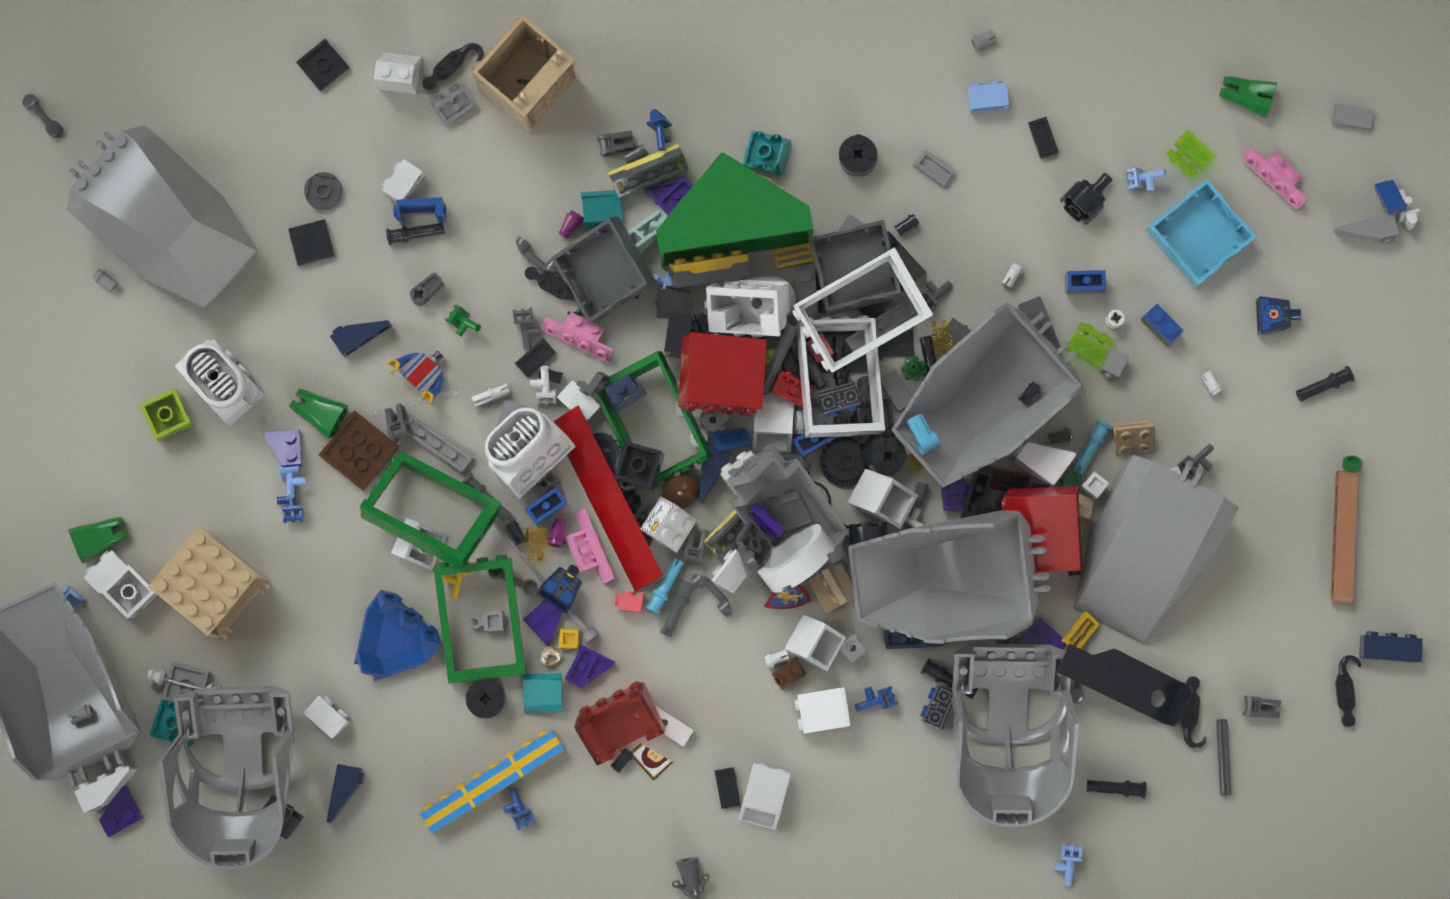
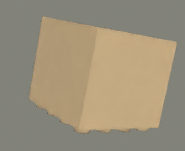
M522 15L520 19L516 18L511 23V29L507 33L501 34L496 46H491L485 53L486 57L473 66L472 74L478 91L530 134L577 81L579 75L575 59ZM525 79L529 80L530 82L527 85H521L517 82V80Z
M197 526L149 584L148 588L207 636L217 639L223 637L227 640L229 636L225 633L228 631L232 634L233 630L230 628L258 593L261 595L265 593L261 589L263 587L268 589L270 586L266 584L269 579L212 532Z

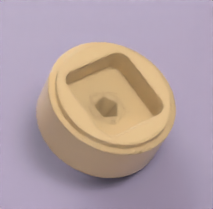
M549 646L541 651L540 658L544 665L554 666L560 661V654L557 648Z

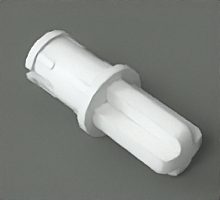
M506 383L493 389L488 388V391L473 396L472 401L475 407L491 401L494 403L495 400L511 395Z

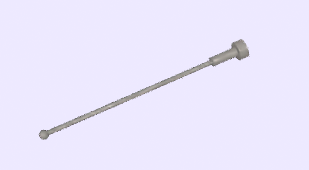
M473 502V505L478 506L481 511L484 509V507ZM494 521L493 525L544 583L546 581L544 577ZM571 609L568 610L571 615L570 618L585 634L582 638L587 643L591 642L599 634L595 628L590 629L577 613L574 614Z

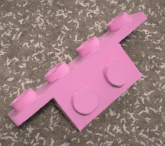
M1251 148L1241 158L1247 166L1295 210H1298L1305 203L1307 197L1294 186L1303 175L1277 151H1274L1265 159L1254 148Z
M573 312L569 314L564 324L548 317L544 319L542 331L579 348L583 352H587L600 360L610 363L614 349L599 342L604 333V327L595 323H588L585 318Z
M583 508L575 513L581 531L570 534L565 538L579 572L596 567L603 584H606L614 579L613 570L608 565L606 553L601 548L598 534L591 524V517L586 509Z

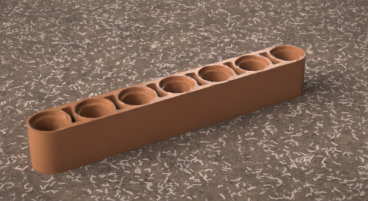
M1337 471L1335 477L1331 603L1352 604L1358 494L1357 472Z

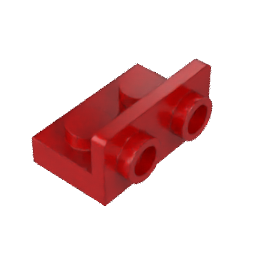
M780 371L771 393L803 408L801 380L795 378L788 371ZM809 382L810 397H812L816 387L812 386Z

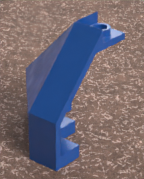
M384 590L378 592L366 609L354 664L360 666L361 673L373 676L374 682L428 663L442 644L439 632L433 625L429 627L422 621L423 616L413 607L408 608L401 602L403 599L398 594Z

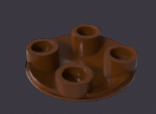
M684 475L669 477L662 490V497L676 504L681 509L693 504L699 495V485L695 478Z

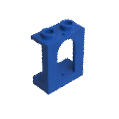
M442 197L396 200V205H393L394 217H396V221H399L401 226H404V213L435 212L439 223H447L446 204Z

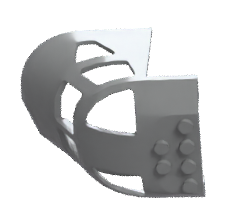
M970 644L954 652L952 703L954 709L956 784L959 795L966 807L974 815L988 823L1003 827H1022L1035 824L1055 813L1063 805L1071 792L1075 776L1079 723L1070 693V679L1057 673L1065 655V650L1047 644ZM972 689H989L988 724L986 729L976 727L963 714L961 695L972 694ZM1028 690H1049L1050 695L1061 696L1062 700L1059 708L1051 719L1040 727L1029 730L1027 728ZM1067 710V728L1060 744V724ZM966 735L983 743L1003 745L1005 748V767L982 765L972 760ZM1051 736L1049 760L1035 766L1020 768L1012 766L1011 746L1030 744ZM1068 745L1070 751L1069 764L1064 760Z
M277 686L203 688L174 697L178 736L159 760L166 817L170 831L176 842L188 855L205 865L219 869H240L251 866L265 858L272 851L279 840L284 825L290 765L295 743L289 691ZM274 732V736H283L272 756L274 772L266 775L263 771L262 733ZM221 734L223 736V776L214 775L200 765L189 748L188 740L198 739L200 736ZM180 749L190 769L188 789L182 780L179 770L178 755ZM174 781L183 799V802L176 808H174L173 803ZM199 782L220 790L238 791L235 812L216 811L200 805ZM275 784L276 802L264 809L243 812L246 791L267 788Z

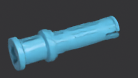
M1097 421L1094 432L1088 436V444L1071 470L1073 473H1076L1080 467L1077 474L1081 477L1083 476L1098 447L1104 445L1106 435L1109 431H1112L1113 428L1103 421Z
M677 558L673 559L658 589L653 590L651 600L645 605L647 610L660 615V609L664 602L669 599L668 593L682 567L685 565L684 562L678 561Z

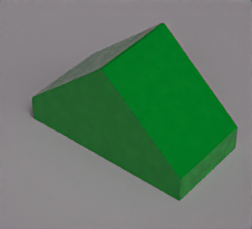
M720 153L656 230L661 267L669 266V263H675L674 260L679 258H686V261L693 260L694 256L704 255L705 258L712 257L713 253L728 255L732 250L752 253L810 243L809 238L813 235L810 206L727 154Z

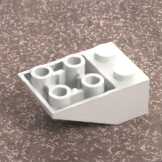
M731 549L723 558L726 562L723 565L717 566L712 573L714 578L711 581L731 593H735L747 575L739 550Z
M123 765L114 769L116 773H106L97 777L98 781L96 782L88 781L79 785V790L75 791V794L83 812L93 813L110 805L121 788L126 785L137 771V767Z

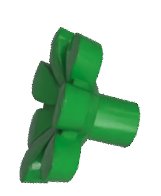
M914 356L912 360L909 358L904 360L906 365L901 367V371L906 372L905 378L907 380L913 377L914 381H918L920 379L919 375L924 376L926 374V371L922 369L925 367V362H919L918 356Z

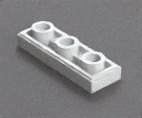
M646 699L635 714L636 717L683 747L694 731ZM663 719L668 721V725L665 727L661 726V720Z

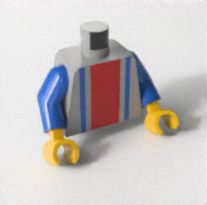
M438 350L430 358L423 352H416L404 355L396 360L391 359L386 367L389 365L394 367L390 372L392 374L400 368L398 370L399 373L422 394L420 401L428 399L427 406L431 404L432 399L442 390L444 377L442 375L443 371L438 365L445 357Z

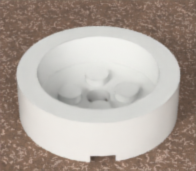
M819 524L803 527L771 549V556L765 566L757 572L772 592H783L785 590L784 587L791 585L793 588L820 569L829 559L827 554L834 551L835 545Z

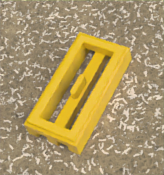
M810 243L773 250L777 270L814 262ZM806 248H807V250H808V251H804V252H799V253H794V254H790V255H785V256H780V257H778V254H783V253L792 252V251H797V250L806 249ZM809 255L807 259L783 264L779 263V261Z
M1084 611L1061 641L1067 647L1069 644L1074 645L1092 622L1091 627L1076 644V647L1081 649L1100 624L1088 612Z

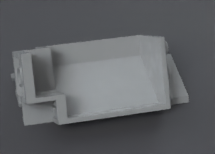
M771 443L760 455L756 453L743 461L744 464L741 467L732 468L728 471L730 477L726 481L736 494L729 501L730 505L744 524L752 521L759 529L760 537L768 541L771 549L774 547L770 543L773 538L767 532L763 533L749 515L751 507L756 503L759 506H763V502L768 501L772 497L783 496L789 489H795L802 494L811 512L814 524H819L835 545L834 551L827 554L829 559L806 580L818 575L821 571L849 555V549L843 542L845 540L844 537L849 533L848 529L797 458L785 461L775 445ZM795 531L782 535L780 541Z

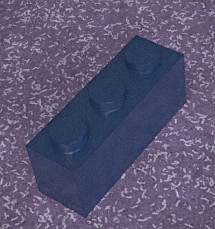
M1366 631V635H1360L1359 659L1422 662L1423 639L1417 638V635L1405 634V637H1397V633H1386L1385 636H1378V632Z

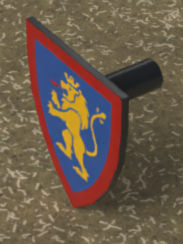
M798 584L792 588L791 585L784 587L785 590L783 592H772L764 607L790 609L802 606L812 600L804 587Z

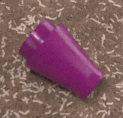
M571 210L566 214L558 233L568 239L583 223L584 217Z
M554 518V523L547 537L549 546L563 547L565 543L566 520Z

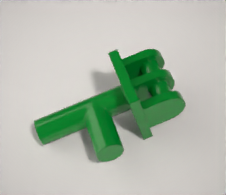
M454 304V310L449 312L450 316L445 321L457 328L455 333L462 337L468 327L477 332L480 331L481 325L468 319L470 314L462 307Z

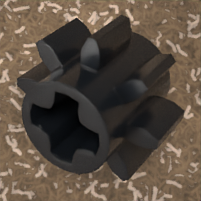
M635 491L622 492L632 513H637L636 508L641 506L640 496L635 494Z

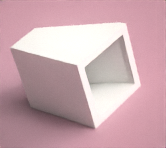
M384 52L376 60L374 81L378 89L417 94L422 57Z
M770 392L768 395H763V408L756 412L754 417L753 451L763 452L768 445L773 443L779 452L791 453L793 403Z
M1027 442L1025 446L1021 444L1015 451L1013 462L1032 477L1049 484V487H1053L1077 454L1071 451Z
M865 469L847 503L866 514L901 529L918 495L890 477Z
M803 615L791 638L788 640L785 649L828 671L846 637L825 623Z
M844 687L797 695L798 699L794 700L795 709L800 711L801 716L800 719H797L798 728L803 730V734L851 726Z
M753 763L738 820L776 830L791 773L783 769L769 768L762 763Z

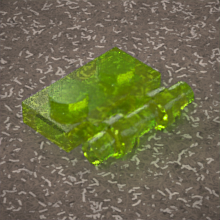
M1189 130L1175 142L1174 145L1179 149L1176 153L1171 148L1165 153L1173 164L1176 163L1183 170L1182 172L1185 175H1189L1192 179L1198 175L1193 170L1195 166L1203 170L1216 156ZM1183 154L1191 160L1189 165L1180 158Z
M1080 322L1077 328L1082 330L1083 334L1079 335L1074 332L1069 341L1071 344L1066 351L1071 353L1073 350H1077L1079 352L1076 355L1077 357L1099 368L1108 350L1102 348V345L1105 343L1111 346L1114 340L1109 338L1108 334L1100 333L1093 329L1092 325ZM1088 335L1098 339L1097 344L1088 340Z

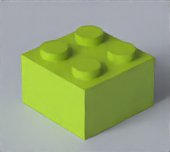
M175 388L140 404L154 438L159 442L194 426L183 399Z

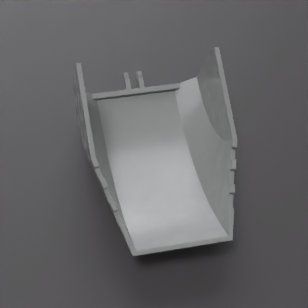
M1132 455L1122 464L1090 529L1074 609L1082 613L1084 611L1088 612L1094 619L1143 643L1205 570L1227 533L1239 507L1226 497L1197 483L1204 467L1199 466L1193 480L1186 478L1193 466V462L1190 460L1180 475L1153 461Z

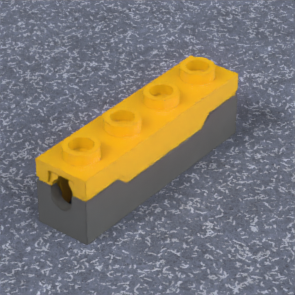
M732 250L728 255L713 253L712 257L705 258L704 255L694 256L693 260L686 261V258H679L674 260L675 263H669L671 282L675 288L750 277L748 254L741 250Z

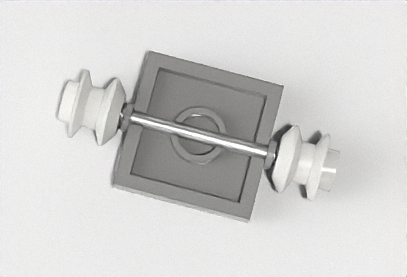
M173 661L168 676H166L164 669L161 672H157L156 667H154L153 670L148 671L146 681H149V686L157 683V688H160L165 684L161 699L174 702L175 696L203 688H217L214 687L213 682L207 686L210 671Z

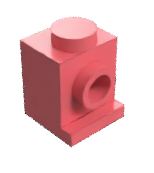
M821 333L819 336L832 357L834 352L823 333ZM811 339L806 342V348L810 350L812 358L818 365L824 359L820 353H815L811 346L814 341Z
M632 591L616 594L615 605L621 611L641 613L644 593L639 592V596H635L636 592Z

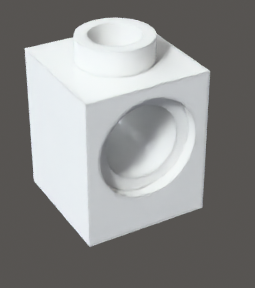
M1094 471L1080 489L1096 500L1109 483Z

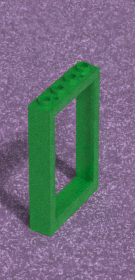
M656 351L609 376L606 380L608 382L606 387L596 395L622 450L625 441H632L619 414L615 412L608 401L605 389L626 375L639 377L660 366L678 403L679 385L662 351ZM680 407L701 451L660 472L655 488L659 486L658 482L662 480L666 482L669 477L674 476L679 471L681 474L692 469L691 465L695 463L700 465L708 461L707 457L712 455L692 412L683 410L684 407Z
M401 451L397 457L395 456L392 459L390 468L382 473L378 485L372 487L368 499L362 501L360 510L362 519L462 570L500 514L501 502ZM402 466L484 507L457 549L373 507Z
M507 555L495 556L496 559L488 560V557L476 558V562H469L468 560L462 570L449 565L447 562L438 563V566L434 567L448 684L526 674L512 557L507 558ZM504 568L516 663L455 671L443 575Z

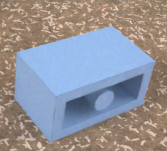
M993 81L989 85L973 83L968 87L970 113L1008 109L1007 83H1002L1001 81Z

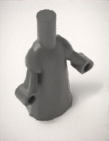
M689 857L676 861L675 863L684 885L680 884L679 880H674L672 886L681 890L687 897L700 899L699 896L704 891V885L710 878L709 874H703L700 881L698 857Z

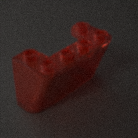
M639 681L633 682L625 690L619 689L607 699L605 697L599 699L590 707L585 706L581 708L574 725V729L597 766L614 758L617 749L645 735L647 741L664 734L666 729L645 683Z

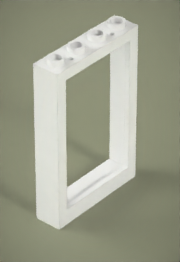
M895 247L793 305L795 310L792 311L797 321L802 320L804 324L802 330L806 337L811 336L814 341L811 346L815 353L822 355L824 360L821 363L826 372L830 370L831 373L933 316ZM888 261L919 315L834 363L804 309Z
M866 315L858 316L856 319H850V316H842L839 319L822 317L820 320H813V318L809 317L817 332L864 330L865 345L877 339L875 318H869ZM800 320L796 327L806 438L882 434L885 431L878 347L866 353L872 423L813 425L805 333L802 330L804 324Z

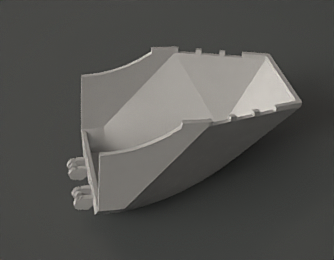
M146 125L123 130L116 139L109 132L105 131V137L111 140L112 143L106 147L102 141L97 140L95 142L104 152L89 167L79 159V166L86 170L81 176L75 169L71 168L69 170L78 180L70 187L67 211L147 282H151L162 289H166L207 309L258 253L257 249L225 201L226 199Z
M1007 302L993 311L931 367L920 387L891 429L942 487L1011 454L1084 389L1076 370L1069 363L1079 352L1073 350L1067 358H1064L1061 352L1066 350L1071 343L1066 341L1059 349H1056L1043 334L1053 323L1051 321L1046 322L1040 330L1035 326V323L1044 317L1045 314L1043 312L1031 321L1025 313ZM1034 381L1041 387L1040 394L1037 393L1028 406H1026L1018 397L1029 386L1028 383ZM918 414L924 416L930 430L935 432L940 441L939 448L924 455L917 449L915 437L907 424V420Z
M996 511L914 527L850 545L848 549L858 622L877 628L883 627L893 633L899 632L907 635L909 638L915 637L924 640L925 643L944 644L964 640L1008 639L1032 625L1039 602L1038 592H1048L1051 590L1050 585L1037 586V580L1044 581L1050 577L1048 573L1036 574L1033 555L1047 552L1046 547L1033 548L1032 542L1039 543L1045 541V536H1031L1030 524L1019 511Z
M54 582L0 607V727L12 760L33 781L61 780L68 776L72 788H75L78 784L74 773L78 771L81 780L88 782L89 779L85 768L103 760L107 770L111 771L113 770V764L109 757L115 755L117 764L119 766L124 765L120 752L132 746L141 730L132 707L94 637ZM85 704L93 707L95 715L91 719L87 718L75 725L71 724L69 720L72 718H68L69 713L83 708Z

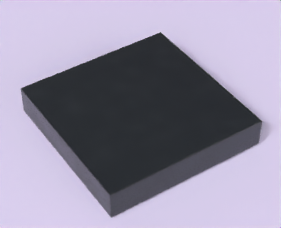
M326 39L322 40L296 61L320 92L349 69L346 62Z
M325 219L288 229L298 266L335 256Z

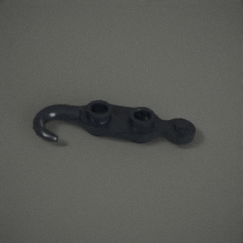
M468 43L462 48L448 53L434 67L433 75L424 78L423 87L426 90H433L437 81L448 79L463 64L467 53L472 49L477 50L479 53L477 62L481 61L484 55L482 47L476 43Z
M533 266L526 268L525 277L529 280H536L541 289L557 298L575 301L573 292L565 281L550 273L540 274ZM578 306L577 311L573 313L580 315L582 311Z
M1347 655L1341 659L1335 681L1337 704L1344 713L1341 722L1345 727H1352L1355 724V717L1351 713L1355 707L1354 685L1346 669V664L1349 661H1354L1359 668L1362 666L1361 661L1353 655Z
M1191 676L1187 679L1186 683L1192 685L1193 695L1181 725L1185 743L1190 748L1197 749L1206 743L1207 738L1204 736L1199 743H1195L1191 739V734L1198 723L1200 697L1196 693L1197 688L1200 686V680L1195 676Z

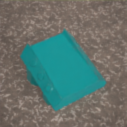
M751 131L743 165L751 169L782 176L785 173L789 151L792 147L791 140L783 138L780 134L769 135L762 131Z
M615 190L581 192L585 229L592 230L610 217H619L623 223L621 201Z
M561 673L523 674L524 713L562 712L563 690Z
M162 699L150 736L170 742L171 744L178 736L175 704ZM194 739L188 740L189 747L194 744Z

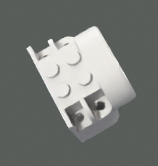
M750 276L742 279L714 282L706 287L709 332L733 333L734 336L751 334V337H761L763 335L780 336L781 330L787 325V318L795 310L793 306L796 304L795 292L789 282L779 277Z
M215 339L207 340L203 344L191 348L175 367L220 418L228 425H232L258 402L264 394L249 378L251 374L241 364H236L238 359L228 349L225 351ZM218 372V378L213 381L210 380L211 374Z
M525 407L513 411L488 435L485 442V454L489 460L491 470L520 499L576 446L547 415L540 413L534 408Z

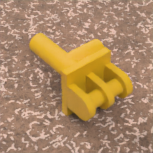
M472 572L457 573L456 576L443 575V581L453 584L450 598L457 599L464 575L470 576Z

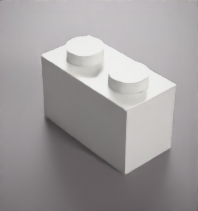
M403 159L402 162H398L395 165L391 178L388 177L382 185L384 187L382 189L384 194L395 201L408 199L424 177L423 171Z
M572 380L557 396V399L569 410L579 405L588 423L598 413L601 406L595 395L587 396L579 390L580 387Z
M115 551L105 552L100 557L101 561L96 566L92 565L86 571L87 575L84 577L101 595H103L101 591L128 565Z
M318 696L305 710L304 714L331 739H335L349 724L348 715L342 709H335L332 706L334 702L329 697L325 696L323 698Z

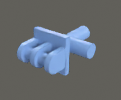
M1137 167L1126 170V174H1128L1127 182H1129L1128 190L1145 188L1144 181L1146 180L1147 191H1154L1153 179L1166 176V170L1160 169L1143 173V169Z
M670 271L666 272L665 278L659 277L656 273L652 274L656 280L655 284L663 285V289H680L672 286Z
M280 464L279 471L282 481H287V498L292 499L295 497L294 486L306 485V477H301V467L282 468Z
M1062 843L1060 856L1062 860H1067V863H1054V870L1066 871L1064 885L1072 886L1074 862H1082V845H1079V847L1074 846V844L1067 846L1065 843Z

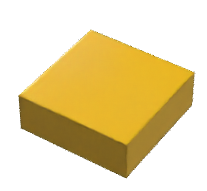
M560 629L559 649H579V630Z

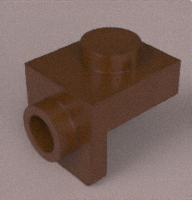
M795 658L772 673L776 684L783 690L807 673L798 659Z

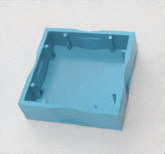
M1208 179L1190 192L1174 208L1168 210L1152 223L1146 230L1194 288L1199 286L1257 237L1240 216L1230 209L1223 196Z

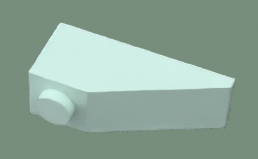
M661 208L628 231L640 254L657 239L656 230L668 217Z

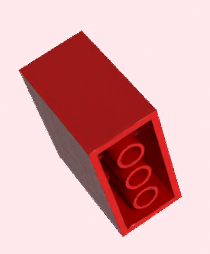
M690 332L683 337L678 407H684L683 410L685 411L702 409L704 413H714V410L721 411V414L732 415L733 412H736L744 417H751V414H756V412L763 408L766 340Z
M1078 486L1008 489L1002 499V510L1019 511L1030 524L1031 536H1045V541L1032 542L1033 548L1046 547L1047 551L1043 554H1033L1035 572L1080 571L1083 559Z

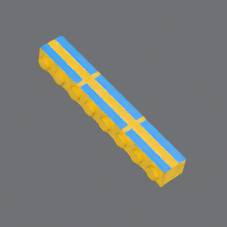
M547 729L537 735L539 738L534 742L530 739L522 744L521 747L523 749L520 751H511L505 755L506 759L501 763L497 760L489 765L488 768L490 770L482 773L480 771L472 776L473 781L468 784L464 781L455 787L457 791L451 795L447 792L439 797L440 802L435 805L431 802L423 807L422 810L424 812L420 816L432 834L438 832L563 752L565 749L554 731H548Z

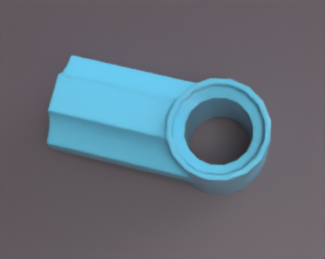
M922 414L907 420V424L915 437L917 449L922 455L940 447L937 435L930 430Z

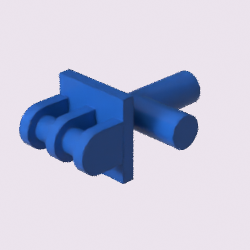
M653 109L650 112V121L646 122V125L656 131L658 150L663 151L665 150V143L670 141V137L664 133L663 129L671 127L672 124L657 109Z
M294 486V498L289 499L287 496L277 497V505L289 504V506L282 507L283 523H287V521L295 523L296 520L303 522L304 510L301 505L296 504V486Z
M892 686L878 690V697H874L871 687L865 688L864 692L867 700L855 704L856 711L858 712L879 704L882 705L883 709L898 705L894 700L895 694H892L891 691L893 689Z
M516 787L509 789L513 803L504 806L503 810L505 814L517 811L516 814L512 815L517 830H521L520 828L523 826L528 827L530 823L536 824L531 809L524 810Z

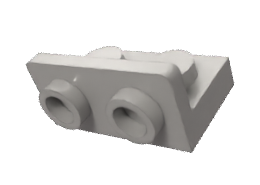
M462 83L454 84L449 88V92L436 96L433 99L434 102L431 103L445 125L477 105Z

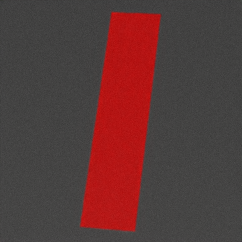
M579 405L553 422L576 446L567 456L634 591H637L663 576V573Z

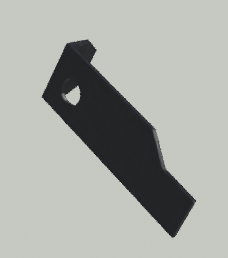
M913 327L878 347L879 361L884 357L914 356ZM785 329L781 330V335H780V337H782V334H783V332H784ZM832 331L817 333L818 335L823 333L826 341L828 342L829 346L834 352L832 337L844 336L845 339H847L849 336H851L857 331ZM805 335L806 342L812 339L811 336L807 338ZM845 343V352L847 356L851 354L852 351ZM790 347L782 362L781 369L783 372L788 371L792 373V371L796 372V370L800 372L799 361L795 360V355ZM866 354L847 364V372H867ZM822 363L816 364L821 373H831L830 370L826 372Z
M1069 644L1057 673L1172 727H1175L1182 721L1193 695L1192 685L1180 682L1115 648L1092 655ZM1156 690H1161L1165 696L1163 704L1159 707H1155L1151 703V696Z

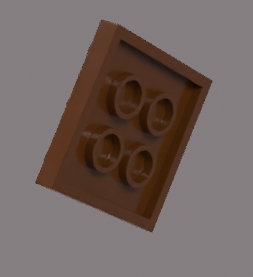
M354 410L319 453V456L364 491L400 446L397 443H393L388 436Z

